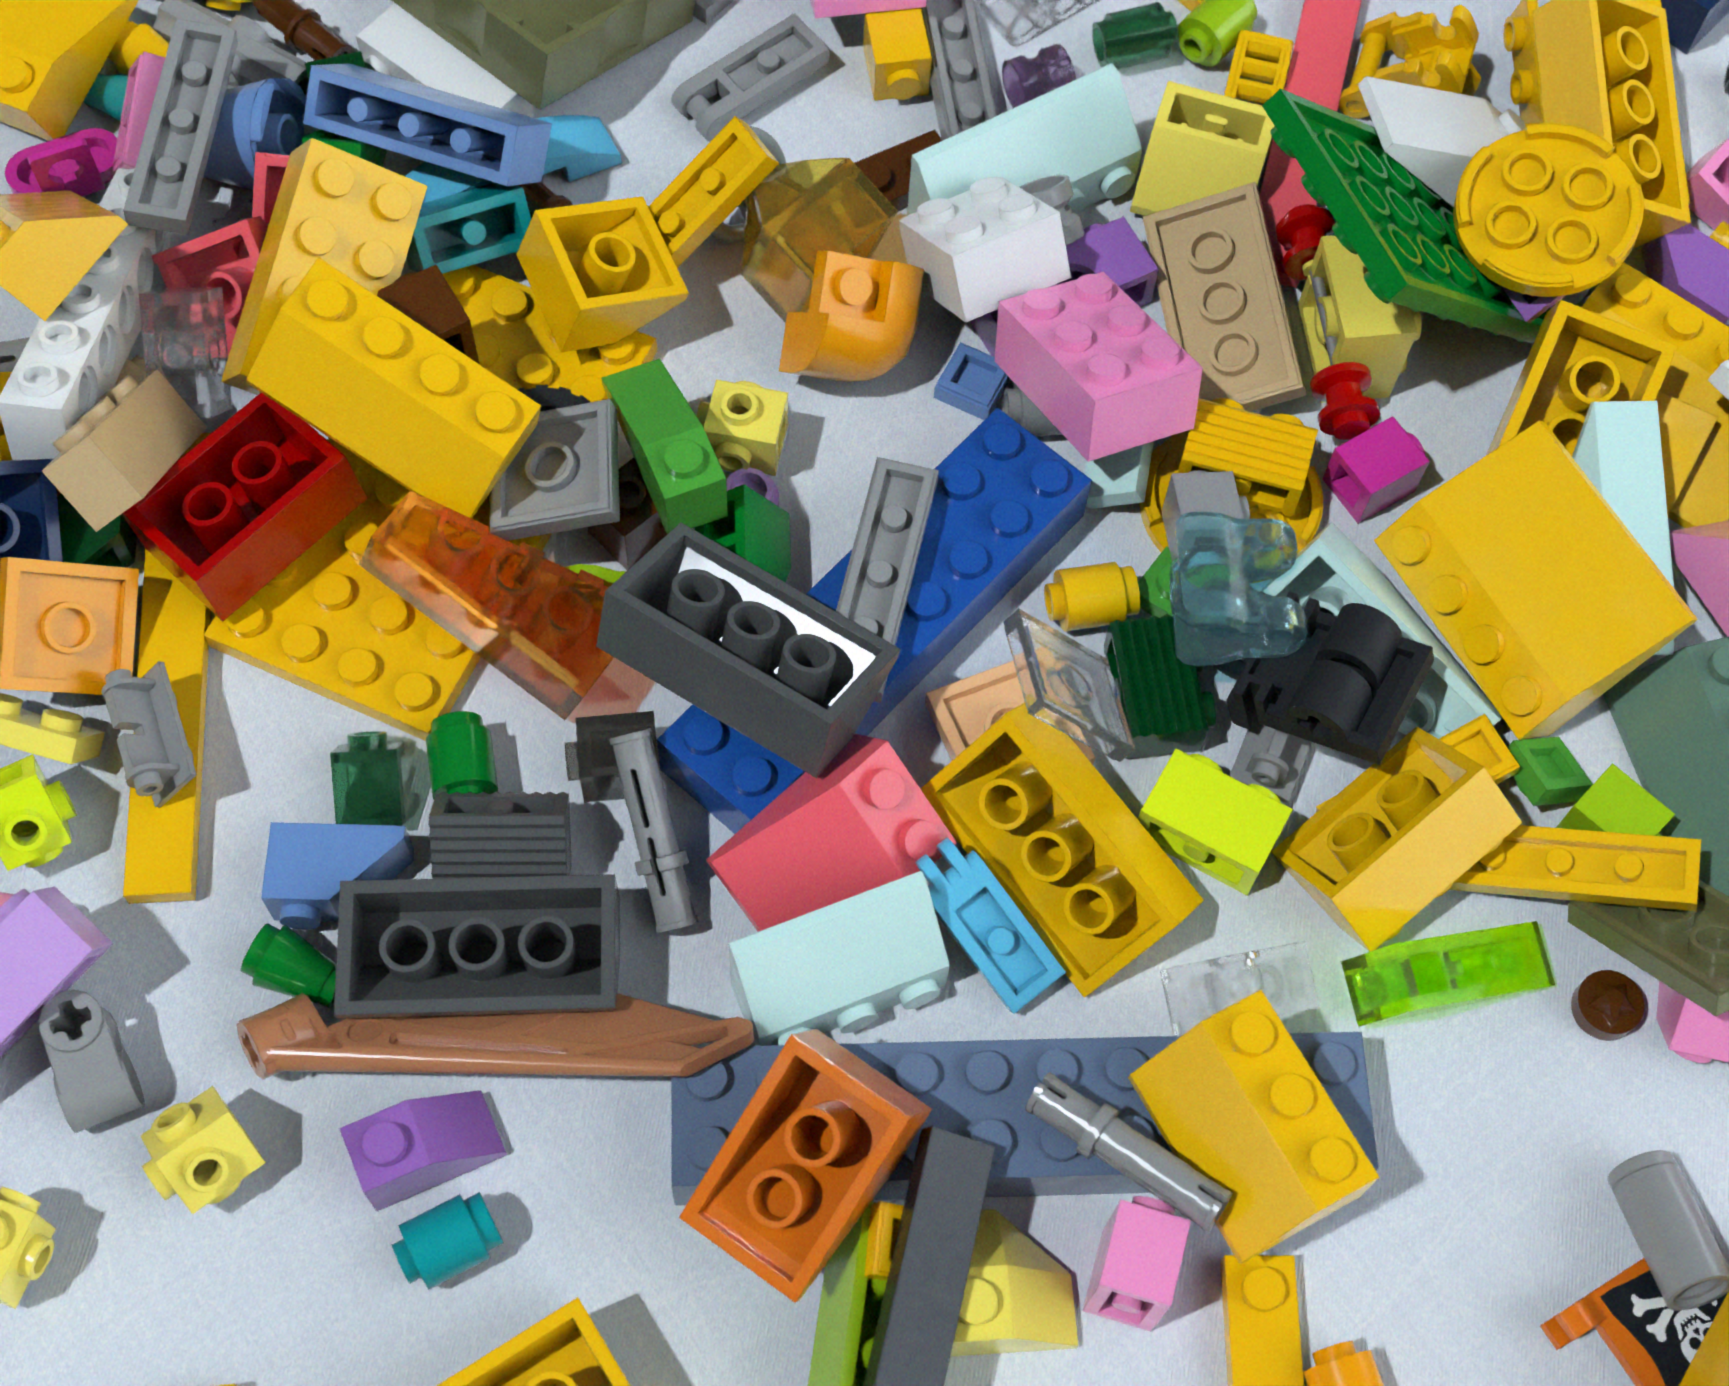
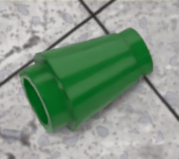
M268 923L265 924L250 945L242 962L241 972L253 977V986L292 997L303 993L309 997L312 1003H320L331 1008L335 1003L336 963L287 925L278 929Z

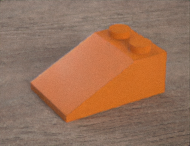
M818 1029L791 1034L679 1218L796 1303L806 1293L896 1169L932 1111V1108Z

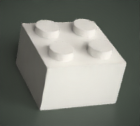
M1003 177L980 179L970 186V190L949 199L938 198L929 200L921 204L917 208V212L898 219L907 264L925 270L922 291L966 323L997 310L1001 300L1023 295L1033 289L1051 287L1071 278L1060 212Z

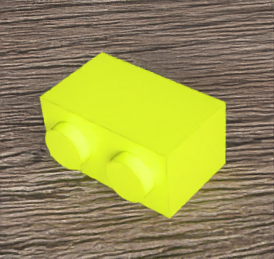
M1175 748L1143 805L1138 820L1164 852L1231 888L1248 895L1293 809L1282 804L1279 797L1271 790L1256 784L1246 785L1223 773L1221 767L1210 758L1200 754L1188 755Z

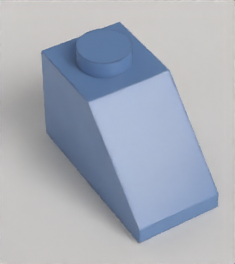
M271 822L261 899L275 921H279L282 925H287L289 928L308 930L318 928L321 922H338L340 881L392 880L413 863L414 847L405 826Z

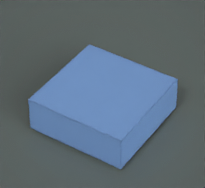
M960 342L935 385L933 398L985 420L993 412L1010 378L994 362L995 357Z

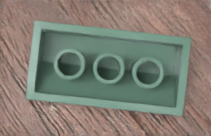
M1724 637L1683 647L1675 651L1673 655H1668L1623 678L1606 691L1603 696L1642 787L1675 813L1661 830L1662 835L1666 837L1701 839L1699 880L1729 896V637Z

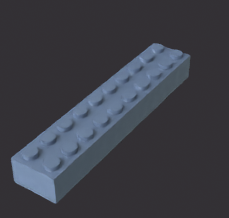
M1362 1032L1289 1033L1369 1161L1377 1170L1379 1167ZM1181 1036L839 1044L932 1108L921 1128L937 1127L995 1147L985 1197L1150 1193L1095 1155L1087 1159L1076 1151L1077 1143L1035 1115L1025 1111L1033 1091L1039 1083L1045 1085L1042 1081L1049 1072L1100 1107L1108 1103L1119 1111L1117 1118L1173 1154L1128 1077L1133 1071ZM784 1045L748 1046L686 1077L671 1076V1187L675 1206L687 1205ZM921 1128L896 1169L873 1200L906 1199Z

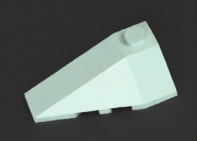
M1591 402L1572 458L1674 588L1658 402ZM1674 639L1654 655H1673Z
M1332 522L1289 561L1260 591L1281 599H1285L1289 591L1297 593L1301 611H1303L1309 598L1319 600L1320 611L1334 616H1338L1340 610L1346 604L1360 603L1369 605L1391 617L1399 626L1402 637L1433 647L1434 662L1400 725L1399 732L1407 735L1417 726L1439 739L1484 713L1493 726L1501 720L1502 716L1376 565Z

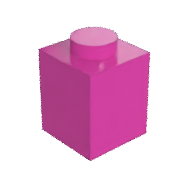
M1392 416L1336 447L1322 479L1357 524L1415 492L1430 461L1425 456V451L1420 441L1413 434L1406 432Z

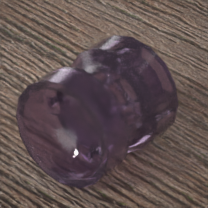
M1053 44L1041 48L1037 56L1032 58L1020 55L1007 59L1002 65L1004 89L1012 108L1076 80L1071 59L1061 44Z

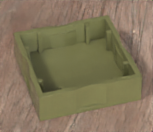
M392 0L539 110L692 22L696 0Z

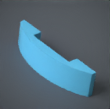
M560 115L536 118L552 123L543 175L562 168L568 181L571 182L622 163L621 155L599 117ZM426 161L405 175L407 178L427 185L423 203L495 183Z

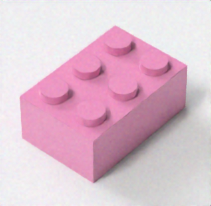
M1104 272L1086 274L1072 281L1044 289H1033L1023 295L999 301L994 362L1088 462L1194 429L1203 367Z

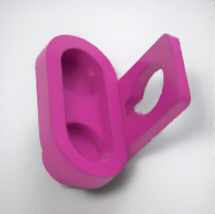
M89 128L25 148L10 158L5 168V178L13 194L72 191L83 197L106 189L104 184L110 182L114 176L111 173L117 137L104 129Z

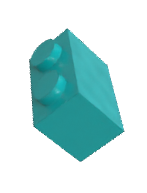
M491 183L422 203L406 257L409 269L418 273L436 264L441 273L444 274L517 252L531 221L523 187Z

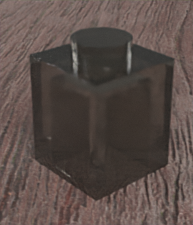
M654 711L575 718L577 741L565 742L568 781L580 780L584 803L625 799L613 746L610 745V738L651 729L653 734L651 737L659 765Z

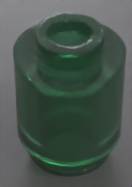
M1159 2L1107 13L1103 21L1094 22L1092 26V41L1096 58L1102 67L1113 63L1117 70L1169 58L1172 45L1178 43V26L1174 14L1171 11L1165 12Z

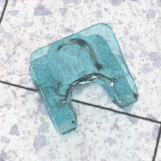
M1189 512L1182 514L1177 519L1175 528L1177 558L1171 563L1169 571L1170 607L1177 658L1184 664L1209 666L1224 664L1242 658L1285 657L1299 650L1305 643L1308 633L1306 614L1303 607L1291 598L1266 595L1255 590L1250 585L1251 582L1278 578L1293 567L1298 551L1296 534L1293 528L1282 520L1237 519L1215 512Z

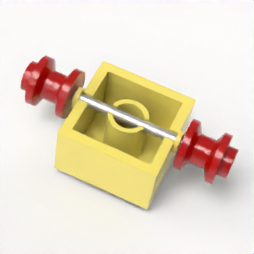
M1312 204L1299 205L1288 211L1276 225L1277 240L1282 246L1291 248L1283 257V267L1286 275L1296 280H1306L1298 307L1314 374L1310 381L1313 397L1319 400L1320 403H1327L1318 414L1320 430L1328 435L1335 436L1337 439L1351 440L1369 430L1379 419V406L1374 399L1390 397L1399 374L1405 372L1407 355L1414 341L1419 340L1421 335L1420 311L1414 312L1406 306L1392 302L1386 304L1378 299L1364 280V274L1368 270L1358 254L1348 251L1337 237L1332 235V225L1335 223L1331 212Z

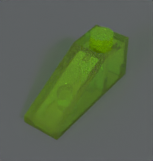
M1537 921L1394 943L1341 961L1358 1027L1410 1018L1555 985Z

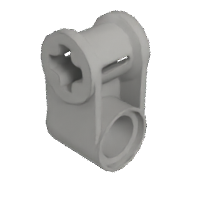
M68 990L55 995L41 1010L38 1020L39 1032L54 1073L53 1080L58 1101L73 1132H81L144 1107L145 1101L140 1082L132 1062L125 1052L117 1023L111 1013L101 1007L95 998L83 991ZM84 1016L88 1021L81 1025L83 1036L74 1040L69 1035L76 1031L75 1020Z

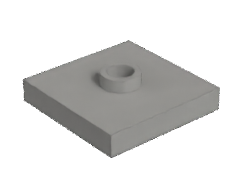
M610 399L540 412L536 428L490 492V533L497 542L620 521L617 409Z

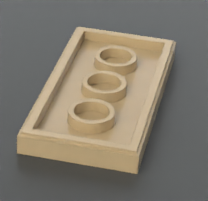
M1252 182L1143 216L1151 258L1159 268L1156 282L1167 334L1203 367L1199 398L1208 401L1216 398H1228L1241 404L1244 410L1254 411L1306 396L1307 393L1256 183Z

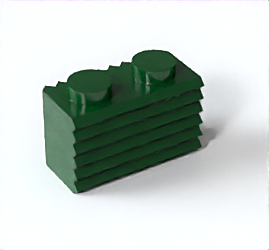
M1181 613L1174 616L1166 614L1160 618L1152 616L1148 619L1141 617L1137 620L1129 618L1123 622L1119 620L1111 622L1104 642V654L1106 656L1108 676L1113 691V700L1115 701V710L1117 712V721L1119 723V732L1122 737L1125 758L1173 754L1175 748L1182 752L1200 751L1209 729L1215 728L1216 710L1211 692H1201L1197 672L1203 670L1204 658L1202 643L1198 634H1188L1185 616Z

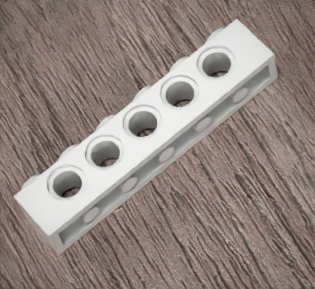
M118 168L99 206L118 215L125 221L123 209L135 169ZM127 225L46 321L41 318L39 319L0 394V417L12 460L54 459L60 452L52 443L78 422L77 419L101 400L100 397L115 385L164 282L158 265L154 264L151 255L180 245L185 237L184 234Z

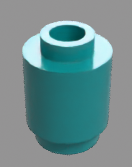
M480 1192L465 1200L459 1194L398 1225L403 1239L391 1246L409 1284L422 1278L426 1287L430 1290L490 1259L488 1251L504 1242Z

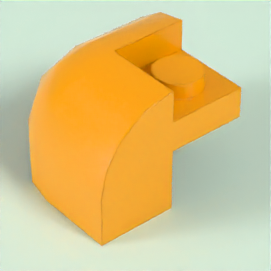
M817 251L808 312H787L779 372L844 382L869 381L888 372L906 357L916 332L925 270L896 261H879L833 251Z

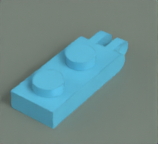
M946 837L936 847L951 868L942 874L927 854L918 859L915 864L920 871L922 870L925 878L930 883L928 887L936 915L1005 1007L1015 1014L1066 972L981 857L974 850L963 857L952 841Z

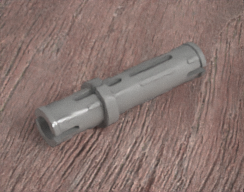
M646 729L610 738L609 740L610 745L613 746L625 794V802L640 855V860L635 862L637 875L645 876L656 921V932L660 933L687 927L699 921L694 912L683 865L689 863L687 851L679 850L667 795L651 737L653 735L652 730Z
M1051 1072L1044 1076L1042 1082L1045 1085L1041 1083L1037 1085L1027 1102L1025 1111L1035 1115L1077 1143L1076 1151L1087 1159L1095 1155L1166 1204L1187 1216L1206 1232L1212 1229L1215 1224L1214 1220L1219 1219L1233 1192L1208 1179L1166 1149L1131 1128L1128 1124L1117 1118L1119 1111L1108 1103L1100 1107L1070 1088L1069 1085L1059 1080Z

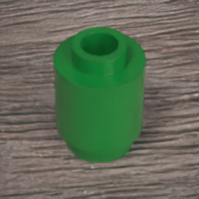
M458 711L435 718L431 722V733L426 737L433 800L436 794L441 792L448 794L455 792L461 794L468 792L492 794L498 792L491 732L487 727L483 726L482 717L477 713Z

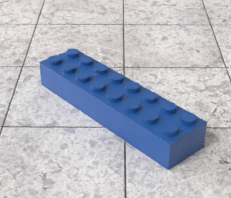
M998 407L935 468L939 470L938 482L896 647L900 649L899 656L888 674L882 702H872L855 734L868 736L1084 516L1092 480ZM852 549L806 593L809 597L835 612ZM693 704L657 738L660 770L734 834L805 773L802 769Z

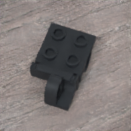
M1227 581L1222 585L1197 629L1199 639L1209 662L1223 674L1237 679L1226 699L1231 721L1234 724L1250 730L1252 720L1257 715L1259 724L1377 765L1381 764L1434 662L1432 646L1402 637L1399 626L1391 617L1369 605L1360 603L1346 604L1342 607L1338 616H1334L1320 611L1319 600L1309 598L1303 611H1301L1297 593L1289 591L1285 599H1281L1241 586L1239 611L1234 612L1231 583Z

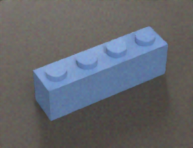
M353 64L311 65L303 124L505 186L542 182L552 123Z

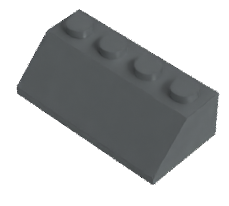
M683 523L678 524L605 591L596 647L815 778L822 773L850 742L898 659L900 649Z
M615 874L340 881L334 1016L336 1018L616 1011L620 967V895Z

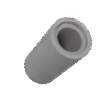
M1664 1150L1645 1152L1631 1157L1616 1166L1609 1173L1607 1181L1667 1307L1676 1311L1689 1310L1711 1303L1728 1293L1729 1267L1673 1154Z

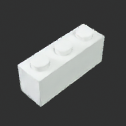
M393 3L356 35L359 51L362 52L367 69L534 118L531 103L396 3Z

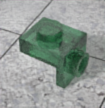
M365 731L348 734V744L338 745L330 752L336 824L403 826L406 822L401 757L405 754L404 741H387L386 731Z

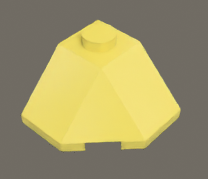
M996 1209L982 1210L950 1357L1077 1349L1078 1337L1071 1274Z

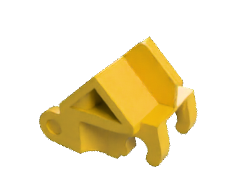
M1456 5L1453 8L1449 26L1441 25L1434 13L1424 14L1422 11L1406 17H1399L1396 12H1392L1367 22L1360 35V42L1363 47L1350 86L1344 89L1340 95L1339 110L1351 118L1370 116L1358 83L1366 76L1474 96L1482 77L1472 65L1471 60L1480 33L1470 11L1463 5ZM1392 50L1397 57L1405 59V62L1379 69L1385 51Z

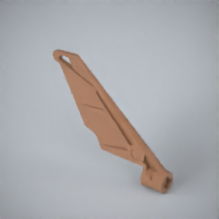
M301 993L275 1007L242 1019L237 1023L238 1036L248 1062L256 1075L263 1080L281 1071L686 1077L750 1046L754 1042L753 1023L748 1019L733 1017L714 1021L617 993L616 1011L346 1018L328 1027L323 1022L309 997ZM718 1040L703 1048H696L691 1046Z

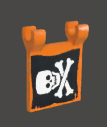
M1642 1258L1541 1324L1540 1327L1556 1350L1594 1328L1635 1386H1679L1727 1293L1719 1299L1697 1308L1681 1311L1671 1310L1667 1307L1645 1259Z

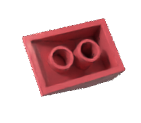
M854 734L850 742L817 778L805 772L708 857L706 861L759 932L919 872L920 870L915 862L923 855L927 854L935 863L942 857V854L936 847L937 844L946 837L954 845L957 842L888 740Z

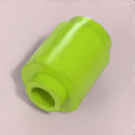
M1204 0L1178 25L1177 36L1183 54L1192 62L1203 66H1214L1235 48L1240 31H1252L1253 22L1257 18L1255 2L1253 0Z

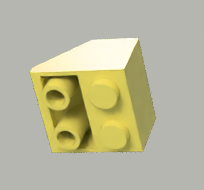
M1168 81L1153 125L1130 212L1147 216L1252 182L1258 185L1272 138L1270 130L1275 126L1261 105Z

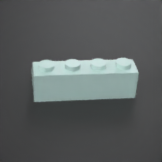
M1113 63L1106 65L913 154L911 159L907 216L917 212V208L924 202L938 198L949 199L970 190V186L974 182L988 177H1003L1020 187L1040 178L1053 175L1069 176L1074 193L1067 205H1070L1072 212L1078 215L1084 208L1105 198L1114 199L1126 193L1132 185H1135L1142 146L1117 68Z

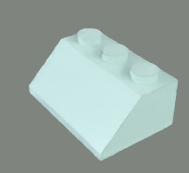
M922 870L728 943L731 987L744 1019H748L753 1023L755 1046L785 1045L791 1034L813 1029L826 1033L839 1028L841 1033H851L875 1022L878 1019V1012L898 1004H902L904 1009L920 1007L940 995L939 989L946 986L950 967L928 883Z

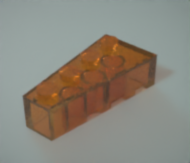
M411 490L371 536L358 564L563 720L567 719L614 658L596 647L604 595L608 587L604 586V579L582 569L579 573H576L543 558L545 552L524 542L517 546L489 533V526Z

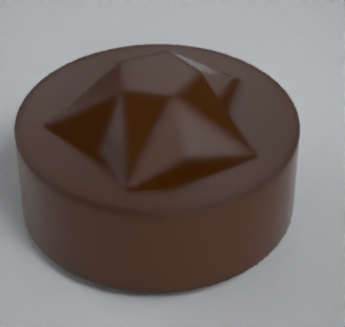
M1601 970L1590 974L1578 985L1571 999V1010L1576 1023L1588 1035L1600 1040L1612 1041L1626 1036L1639 1024L1644 1014V999L1639 987L1628 976L1613 970Z

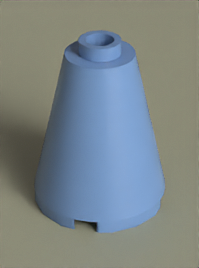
M272 77L226 89L203 177L253 190L255 152L290 155L293 150L302 145V137L309 135L304 132L302 115L305 113L306 97L301 87L290 78Z

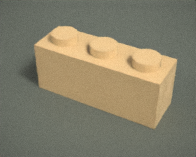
M158 369L138 383L130 374L104 393L100 397L101 400L81 415L75 425L52 443L60 453L42 472L95 532L143 499L207 428Z

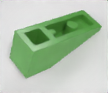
M660 359L653 360L602 377L604 390L608 399L612 401L617 409V420L666 533L669 534L680 523L690 528H695L728 516L725 474L701 422Z

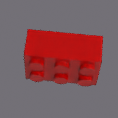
M260 393L179 459L143 499L123 512L122 515L145 548L219 619L224 621L368 498L345 455L307 422L263 393Z

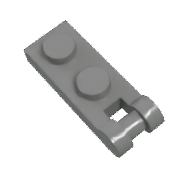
M794 13L679 85L672 95V105L683 116H692L696 120L695 127L697 131L710 142L734 116L740 119L827 65L829 63L830 48ZM718 93L722 99L711 104L708 99Z

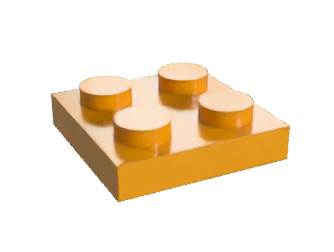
M15 557L1 558L0 689L102 695L101 690L106 684L105 677L110 672L127 669L133 675L139 569Z

